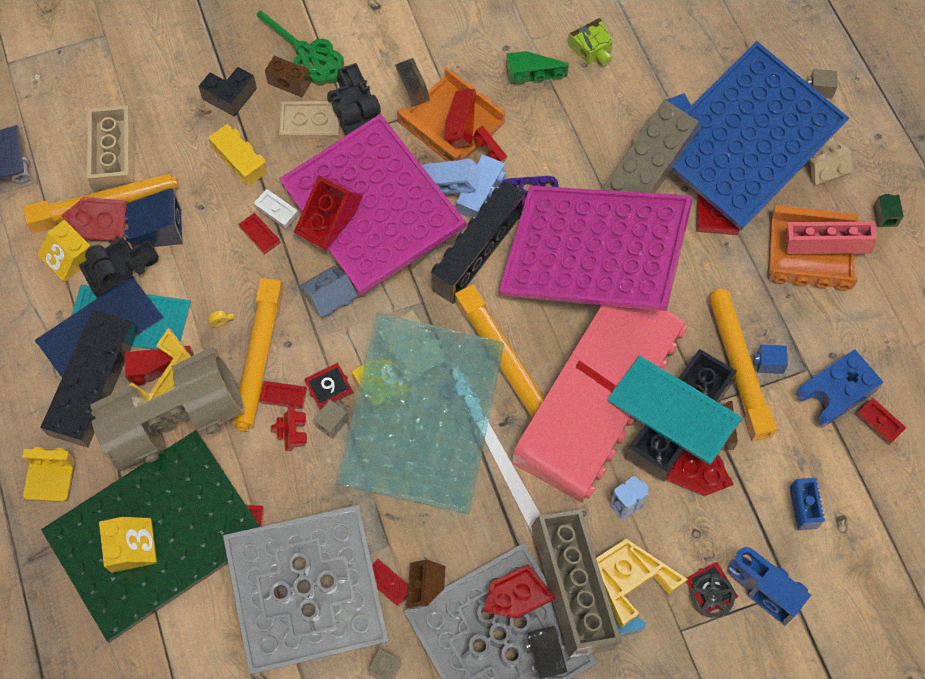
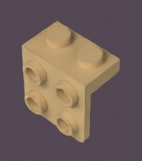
M834 137L808 161L811 164V179L815 185L852 173V151Z

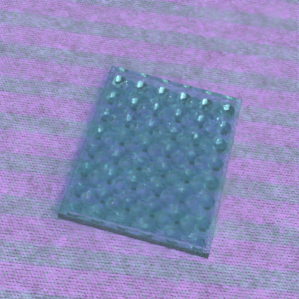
M377 312L336 485L469 514L504 342Z

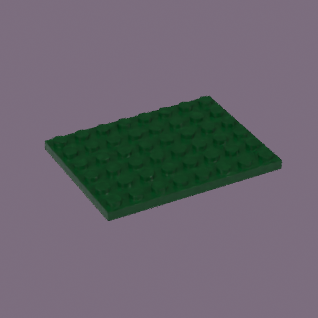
M194 430L166 448L164 453L158 455V460L151 463H143L41 529L104 638L109 643L227 565L228 559L223 535L260 527L197 430ZM119 517L151 518L157 563L111 573L104 567L99 522Z

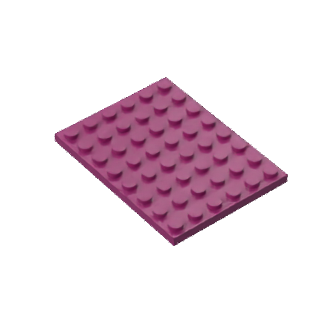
M381 114L279 178L301 212L306 205L318 175L333 179L363 195L355 215L328 247V250L347 274L360 295L366 293L467 227L463 217Z
M530 186L500 285V295L667 311L692 206V196Z

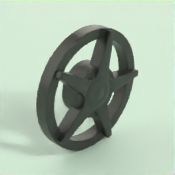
M707 574L700 577L694 583L691 589V601L700 614L709 618H719L726 615L732 609L735 602V593L730 582L724 577L716 574ZM711 579L710 587L706 590L697 588L701 581ZM715 579L723 582L728 589L720 590L716 587ZM695 591L703 595L705 601L703 608L696 602ZM730 593L731 600L726 609L721 600L723 595ZM709 605H717L723 612L713 614L704 610Z

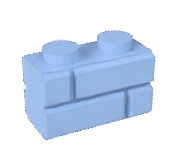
M633 476L625 482V485L621 484L614 489L610 506L620 519L625 520L632 513L643 507L649 489L643 480H638L637 477Z

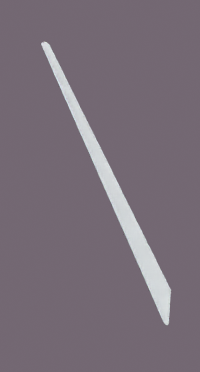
M454 370L452 377L533 534L531 526L541 514L460 371Z

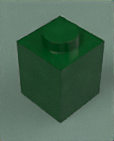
M891 194L878 196L873 205L877 227H897L904 217L900 196Z

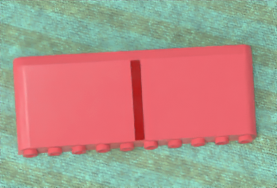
M601 305L519 440L513 453L512 464L583 503L585 497L590 498L596 488L593 485L596 478L599 480L602 478L606 471V468L603 466L607 460L612 461L617 451L614 447L617 442H623L627 434L625 428L628 424L632 426L635 418L607 402L608 397L639 355L664 370L668 363L665 360L668 354L673 355L678 345L675 343L677 338L682 339L688 328L685 326L686 322L668 309L667 311Z

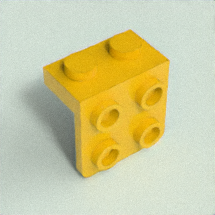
M32 447V449H24L22 458L29 466L23 497L26 500L66 502L69 498L75 465L73 456L68 450L63 448L46 450L42 447Z

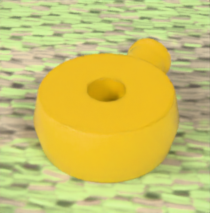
M216 311L211 313L207 320L211 327L216 328L223 326L229 320H234V314Z

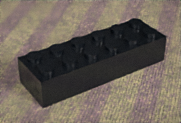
M506 181L500 187H495L489 201H485L481 205L478 215L470 219L467 229L458 234L456 243L453 247L447 248L440 263L437 262L431 270L433 292L452 304L455 303V293L469 285L521 217L525 193Z
M95 310L91 311L40 428L48 436L89 448L95 433L92 420L96 419L91 414L90 404L112 394L125 363V352L130 351L138 332L132 321Z
M699 348L678 379L720 403L733 384L737 370ZM645 425L628 448L627 459L665 482L686 450Z

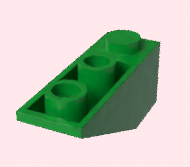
M528 51L507 53L506 67L510 84H523L532 81L540 82L547 79L568 77L569 64L567 62Z

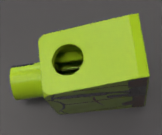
M600 17L569 33L568 46L586 63L590 64L599 60L605 66L611 62L612 57L609 54L612 51L613 41Z

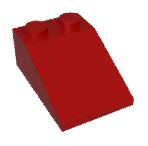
M318 175L294 233L327 250L355 215L363 195L333 179Z

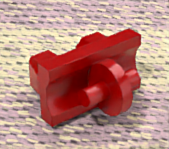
M288 406V411L284 413V423L283 417H277V423L270 426V431L277 434L278 440L284 439L285 451H292L294 447L305 446L307 443L306 432H296V426H305L306 413L295 411L294 406Z

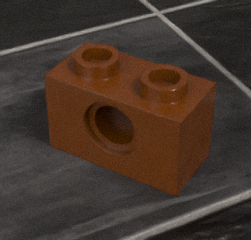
M273 56L265 69L269 85L302 98L311 84L309 69L277 56Z

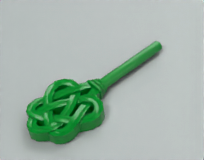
M262 10L258 11V18L293 45L297 54L293 63L297 65L303 63V66L309 69L310 78L314 84L324 85L326 83L338 82V69L344 67V57L333 49V44L329 40L323 38L316 39L311 44L307 43V41L297 40Z

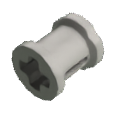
M22 157L24 173L12 176V181L18 184L27 183L31 179L27 170L29 160L25 157Z

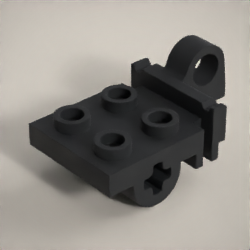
M357 63L338 69L337 80L340 88L329 91L327 94V100L331 103L345 135L353 132L381 113L379 101L375 95H371L370 86H367V80H364Z
M115 236L117 241L109 240L110 245L104 248L101 245H94L86 251L85 257L87 260L78 266L96 297H99L133 275L131 270L134 269L141 275L145 272V266H152L158 261L159 256L149 239L131 249L123 237Z

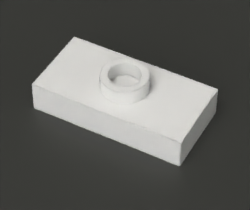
M268 189L253 203L255 208L285 229L299 215L298 210Z

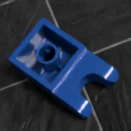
M854 349L801 385L795 395L800 401L817 398L823 403L825 408L821 412L820 417L817 418V421L822 427H825L876 393L884 382Z
M750 547L741 548L728 565V574L750 592L748 597L784 626L797 615L811 597L808 589L802 583L793 581L788 577L789 574L783 568L774 566ZM743 555H749L752 561H750ZM735 567H736L741 573H737V572L735 571Z

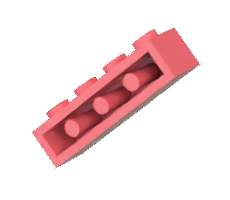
M788 222L785 236L786 253H872L876 242L875 222Z

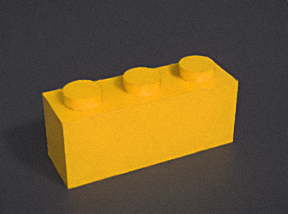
M226 124L208 137L211 148L249 187L267 174L266 161L260 154L256 155L254 153V149L248 141L244 142L241 139L242 136L237 129H232Z

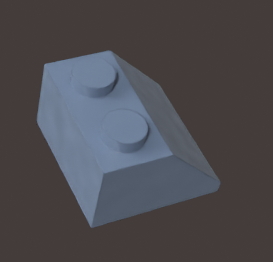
M332 266L298 286L314 311L321 317L333 314L336 308L350 304L353 298L358 296L347 274L336 266Z

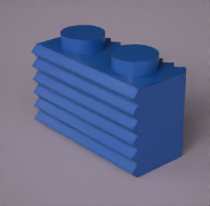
M816 478L796 479L790 485L794 514L799 531L818 529L825 521V518H823L825 514L822 513L824 511L822 509L823 505L820 504L822 502L820 500L821 496H819L820 492L816 482L818 479Z

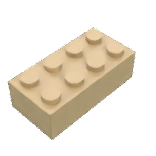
M128 105L88 109L87 179L93 191L105 190L134 182V118Z

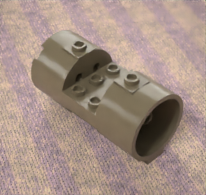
M213 347L208 348L171 366L174 371L173 379L176 388L147 402L140 395L138 388L130 385L90 404L91 414L96 418L92 420L95 435L105 455L109 454L111 458H114L115 461L112 464L115 468L123 471L142 461L151 463L158 460V455L164 453L165 449L161 430H171L175 427V423L181 420L183 422L192 420L199 431L212 434L219 431L220 426L225 424L226 421L245 413V406L240 391L218 350Z

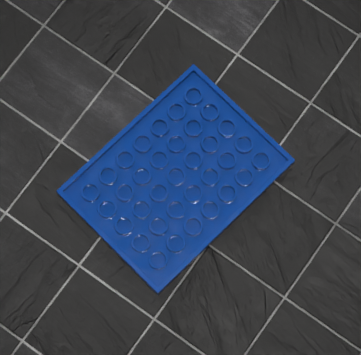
M756 41L685 111L686 114L699 121L701 128L672 168V171L742 231L848 121L849 117Z

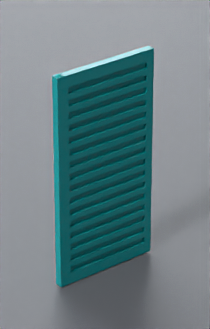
M80 285L72 315L99 298L93 294L90 286ZM146 294L164 319H161L158 323L136 336L132 347L159 349L156 345L168 328L172 330L181 342L191 300Z
M640 355L607 399V402L709 465L712 464L743 418Z

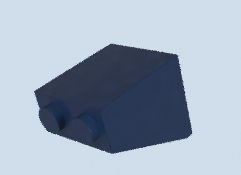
M169 188L128 203V211L125 213L128 229L125 230V237L133 249L148 239L153 247L183 244L182 209L174 188Z

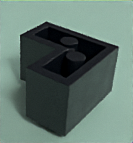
M237 67L227 80L209 72L198 86L204 101L234 117L257 89L254 75L240 67Z

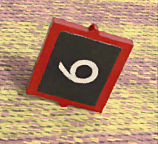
M338 363L304 379L310 391L309 395L314 398L319 410L329 400L335 403L354 393L347 381L348 376L344 375Z
M718 562L704 569L700 568L697 573L686 578L688 579L686 584L690 591L694 583L700 577L707 574L720 575L728 580ZM711 579L701 581L697 588L706 590L710 587ZM715 579L716 587L720 590L728 589L723 582ZM734 590L735 599H737V598H738V595L736 594V592H735V590ZM695 591V599L699 606L703 608L705 604L703 595ZM730 593L723 595L721 600L723 605L730 602ZM709 605L704 611L710 613L719 607L717 605Z

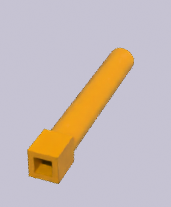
M171 173L54 203H49L46 200L23 206L26 224L32 233L52 229L56 226V223L64 220L61 215L83 197L125 200L128 205L130 202L169 188H174L176 193V188H179L176 176L172 177Z
M260 278L256 297L257 307L239 386L245 406V413L232 419V425L239 431L246 432L254 427L277 312L280 311L284 292L281 280Z
M474 284L455 293L456 305L467 322L470 321L533 419L545 397L486 308L485 301Z
M723 288L716 289L709 296V301L730 367L737 370L735 382L745 410L744 419L751 441L771 438L777 431V427L770 406H766L730 293Z

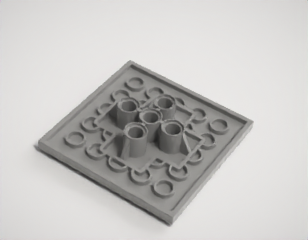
M359 505L223 535L249 675L389 642ZM297 559H305L306 566L304 569H294V562ZM326 576H331L334 579V583L330 588H324L321 585L322 579ZM307 581L311 584L310 591L302 594L298 590L299 584ZM279 587H286L288 590L287 596L283 599L276 598L275 592ZM308 604H312L316 608L315 614L311 617H306L303 614V609Z
M524 543L445 587L427 607L406 609L404 611L405 616L441 679H573L597 664L592 654L568 657L553 601L518 618L523 619L527 624L522 629L514 626L513 622L516 620L514 618L494 614L492 619L485 620L481 616L485 608L490 583L527 564L533 568L548 587L547 580ZM501 630L506 634V638L501 641L496 640L493 636L494 632ZM477 642H482L486 646V649L481 653L473 649V645ZM508 651H515L518 654V659L516 661H509L506 659L505 654Z

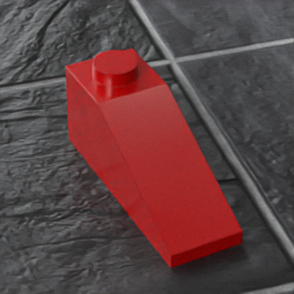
M475 89L458 90L455 92L446 118L444 139L454 148L472 147Z
M190 345L184 346L190 356H194ZM161 349L125 352V377L129 383L133 382L138 386L144 385L147 382H153L162 376L173 358Z

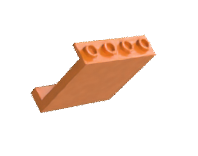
M446 67L444 69L445 76L408 110L404 107L399 109L397 116L399 124L445 161H457L468 158L479 147L475 144L474 138L472 139V147L454 148L444 139L446 118L455 92L475 88L472 84L462 80L456 72H452ZM476 91L473 136L476 129L482 125L492 136L504 125L505 112L500 106L494 105L489 101L486 95Z
M775 205L771 213L768 281H775L779 284L787 282L796 283L799 286L815 285L819 288L833 287L840 290H853L858 281V278L855 277V253L787 254L785 236L788 222H858L859 214Z

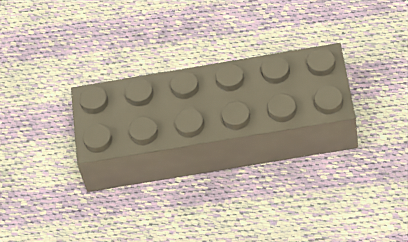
M664 99L602 190L656 193L701 128L699 121Z
M581 509L539 515L531 528L549 590L556 597L553 600L568 657L572 658L613 650L621 642V638Z

